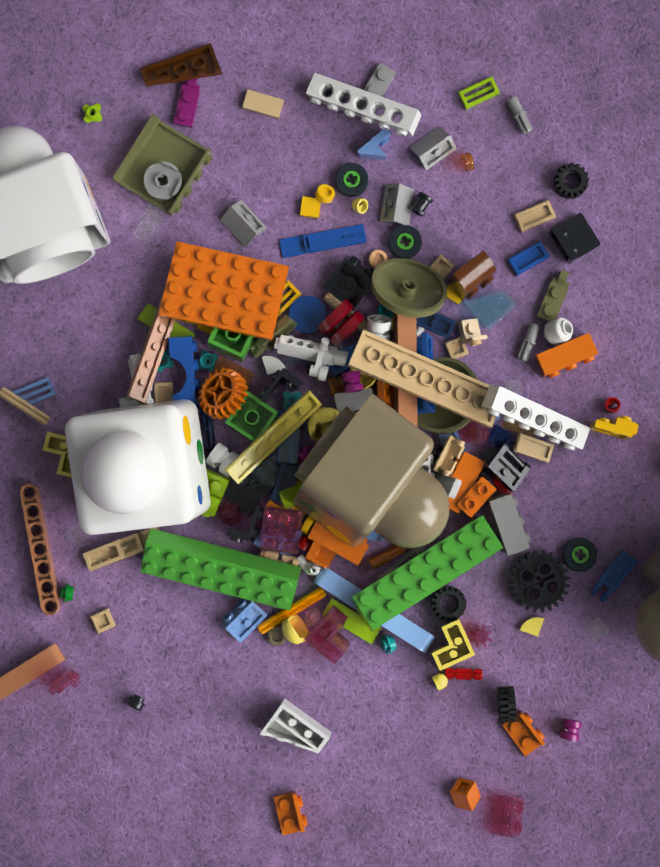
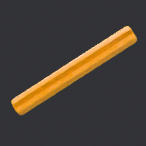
M319 587L292 603L290 611L282 609L257 626L261 634L266 633L281 624L287 617L296 615L326 596L325 591L322 587Z

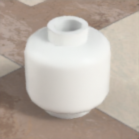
M565 318L549 321L544 328L545 338L553 345L568 341L573 333L572 324Z

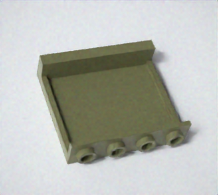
M152 114L113 176V180L173 217L175 213L178 214L182 209L183 204L181 202L183 199L190 196L193 190L191 186L194 181L198 182L203 174L201 170L204 165L208 166L213 158L211 155L212 150L209 147L208 149L160 121L159 117ZM162 161L175 165L182 176V187L179 193L168 201L157 200L150 196L144 184V174L148 167ZM164 176L158 179L161 186L168 183L166 181L167 177Z

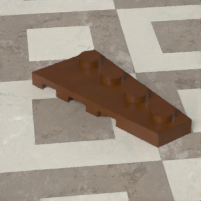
M211 43L140 68L146 87L223 75Z

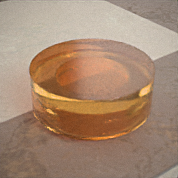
M469 152L461 154L464 170L466 172L474 170L472 155Z

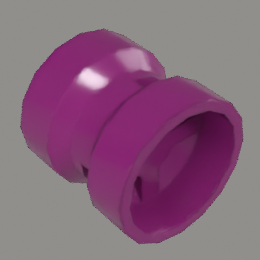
M350 371L341 374L342 380L345 381V393L364 390L363 384L360 383V371Z
M563 718V730L560 731L559 737L578 742V731L581 729L582 722Z

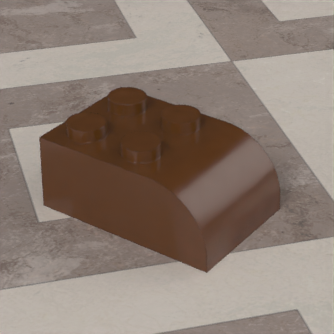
M483 250L453 273L448 284L451 285L462 301L465 298L470 300L477 294L479 287L484 289L492 282L496 268L490 257Z

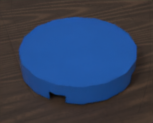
M314 296L299 297L292 303L289 309V317L297 322V326L294 329L304 334L317 332L316 328L326 319L327 312L324 304Z

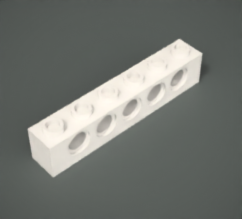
M314 73L306 92L310 102L316 105L322 103L327 105V108L336 112L338 109L342 110L349 117H361V120L368 124L372 122L377 123L380 128L389 130V128L394 129L397 134L405 137L406 135L413 136L421 118L418 109ZM331 90L332 94L329 97H325V93ZM344 97H350L348 102L342 103ZM367 103L364 109H359L360 104ZM379 109H384V112H383L382 115H380V116H377V115H376V112H377ZM401 115V119L398 122H393L395 116Z
M489 385L481 406L488 409L487 413L498 417L501 415L504 421L512 424L517 422L519 423L518 427L528 431L532 429L534 430L533 434L540 437L548 436L549 441L556 444L561 442L564 444V448L572 451L575 448L583 449L590 431L589 427L500 386Z

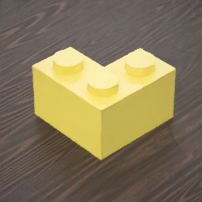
M47 432L43 451L61 455L56 474L72 478L66 436Z
M459 619L440 626L448 644L431 651L439 671L475 655Z

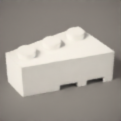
M284 699L264 726L260 735L270 736L278 741H285L297 747L319 753L329 740L332 732L287 699Z

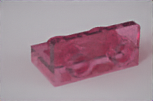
M66 669L47 691L54 695L56 692L61 694L69 684L76 688L82 682L79 680L80 675L73 669L71 671Z

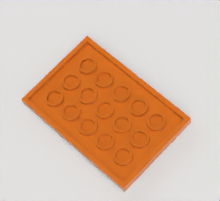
M177 241L159 316L272 341L289 266Z

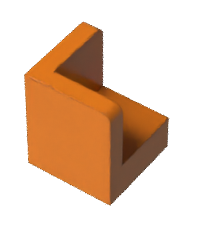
M314 541L305 558L326 569L329 568L336 553Z
M458 777L450 790L455 806L469 811H473L481 797L475 781Z

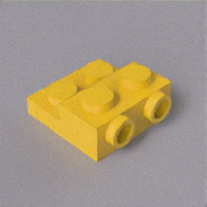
M621 415L613 420L606 418L597 419L591 422L590 430L627 440L637 434L639 424L631 421V417Z

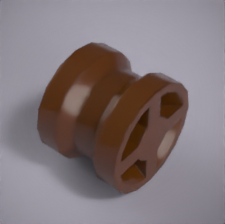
M341 374L336 378H327L332 396L339 392L344 393L345 383L342 380Z

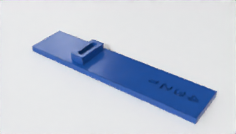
M363 224L279 239L283 258L367 243Z

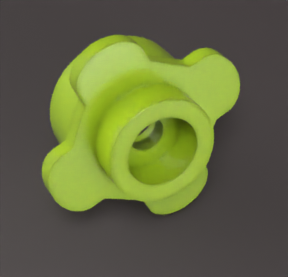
M96 103L91 106L86 104L83 106L82 110L85 113L84 121L86 123L100 122L102 120L100 104Z

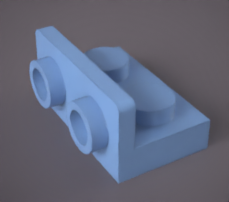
M241 598L236 606L224 615L221 624L241 643L268 615L254 601Z

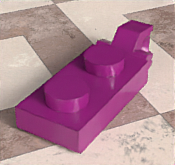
M197 79L188 80L187 83L183 82L173 122L174 125L193 128L200 96V86L196 85Z

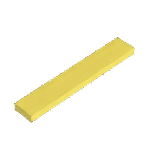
M308 390L224 470L239 484L322 406L320 401Z

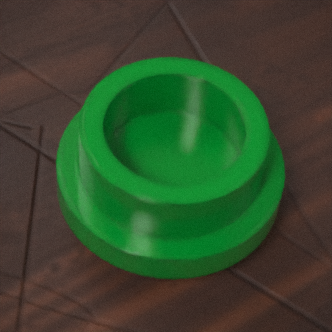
M65 583V587H61L60 598L63 599V603L72 601L74 587L69 586L68 583Z

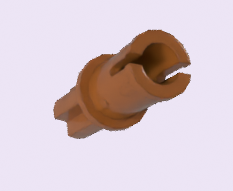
M394 545L387 550L383 549L382 553L368 559L373 570H376V568L387 562L391 563L392 559L405 553L406 549Z

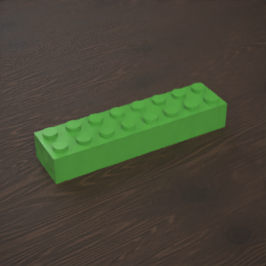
M482 515L354 595L350 600L372 632L503 549V546Z
M151 528L146 540L140 572L290 611L301 567Z

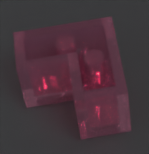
M333 605L310 629L304 640L331 663L335 664L344 655L351 643L338 632L344 626L348 617Z

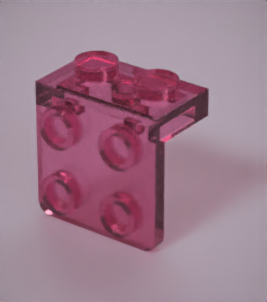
M265 506L261 523L260 549L298 554L303 511Z

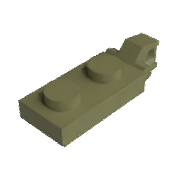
M562 270L558 279L553 277L538 311V318L548 322L557 319L569 289L570 283L566 282L569 272Z
M288 315L279 318L276 322L272 341L260 338L251 344L250 352L254 357L258 358L267 349L271 350L275 346L276 338H280L281 335H288L297 326V322Z

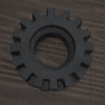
M573 163L564 164L554 176L553 186L556 188L555 191L559 192L561 197L565 196V199H575L581 196L588 187V172H585V168H581L578 163L576 165ZM568 174L575 175L578 178V185L574 188L567 187L564 183V177Z
M452 586L441 587L432 596V610L438 618L444 621L459 619L467 607L464 594ZM446 596H452L456 600V607L452 611H445L441 606L442 599Z
M497 687L499 721H516L517 710L514 687Z

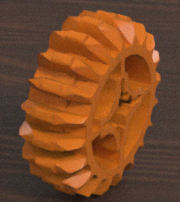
M222 368L221 371L216 369L215 374L210 373L209 378H204L205 383L200 385L202 390L198 391L200 395L198 401L205 414L212 418L223 420L224 417L230 418L231 414L236 415L237 409L242 410L240 405L246 403L244 398L248 396L245 392L248 390V387L245 385V379L238 372L230 368Z

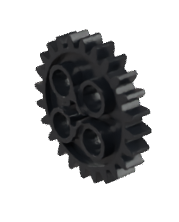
M534 550L533 556L526 552V559L519 556L521 562H513L516 569H509L513 572V575L507 576V578L512 579V582L508 583L507 586L513 587L509 593H515L516 596L513 600L520 599L519 606L521 607L526 604L525 610L527 611L530 607H532L534 613H536L538 608H540L541 613H544L545 607L552 611L551 605L559 607L557 600L564 602L561 595H568V592L564 589L570 587L569 584L565 583L570 577L564 574L569 570H562L565 563L561 562L558 564V556L551 559V552L547 556H545L544 550L541 551L540 555ZM543 563L549 567V571L546 574H542L539 570L540 565ZM527 570L531 573V578L525 582L522 580L521 575ZM551 574L555 575L554 578L542 581L541 586L535 584L523 589L524 585L535 582L537 576L545 578ZM551 581L556 584V589L553 592L547 590V584ZM535 588L538 591V597L532 600L529 597V591Z

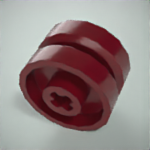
M345 299L316 328L322 335H327L332 329L335 330L329 337V342L335 348L344 339L346 340L365 319L359 311L354 312L349 318L346 316L353 309V305L348 299Z

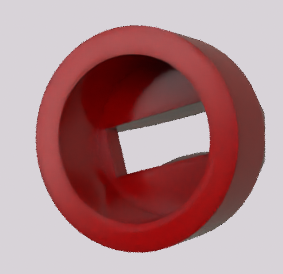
M615 397L608 398L605 402L606 411L612 414L618 412L621 405L620 401ZM617 404V406L614 407V408H612V409H609V408H608V407H611V406Z
M307 536L299 539L296 546L308 552L313 542L311 539L307 540Z

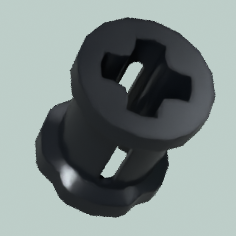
M419 192L417 200L409 209L415 214L424 217V212L428 205L432 204L433 199Z

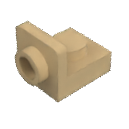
M477 318L458 322L462 344L470 343V346H477L482 344V340L488 338L487 335H481Z

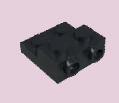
M353 255L351 257L346 256L323 287L341 302L348 299L353 305L352 311L355 310L371 289L370 282L374 272L369 267L366 269L360 265L361 261Z

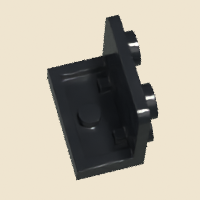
M257 503L248 533L229 527L227 535L231 536L230 540L243 543V540L251 542L252 538L256 539L259 530L256 524L258 520H262L264 514L261 504Z

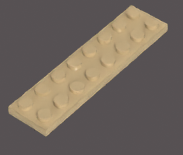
M366 330L362 331L349 361V367L487 428H492L496 416L487 413L488 409L481 407L489 388L488 384Z

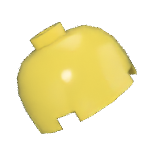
M320 407L310 416L308 432L311 439H314L316 443L340 414L337 409Z

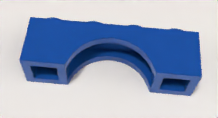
M192 336L169 338L170 357L178 360L186 371L185 385L178 393L172 395V401L187 399L192 401L197 409H201L196 390H200L199 378L196 379L195 371H198V359H194V352H197V340H193Z

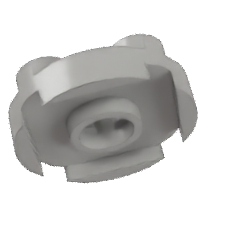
M162 161L149 166L144 174L145 188L153 198L168 201L179 193L182 187V176L175 165ZM164 176L167 177L166 181L168 183L161 186L158 179Z

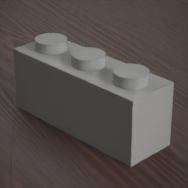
M506 492L489 498L487 502L505 553L510 556L529 549L528 543L531 542L528 532H524L522 525L525 522L522 514L517 512L516 507L519 505L515 495L512 496L511 493Z

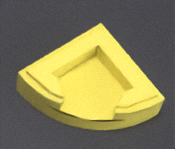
M534 617L528 619L521 625L519 630L538 637L544 618Z

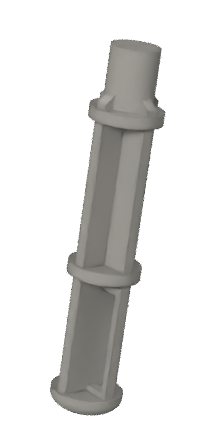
M426 546L412 548L383 574L377 577V581L420 555L427 549Z

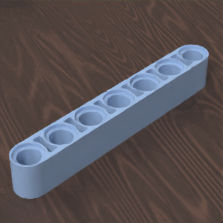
M322 567L313 582L356 609L350 599L362 590L332 570ZM400 614L381 625L426 653L435 636Z

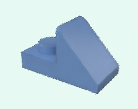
M382 129L357 151V156L364 159L386 160L387 156L379 146L383 147L390 141V130Z

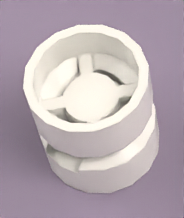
M385 315L368 316L366 324L368 332L390 341V334L388 332L391 331L392 319Z
M219 442L205 463L213 468L218 467L220 473L229 477L230 475L224 469L239 455L233 451L228 452V448Z

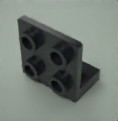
M582 213L577 214L561 225L554 226L548 232L568 265L601 244Z
M285 368L281 371L278 369L272 377L273 383L271 386L266 385L261 392V400L267 403L283 380H285L283 382L284 385L291 390L295 388L300 390L303 381Z

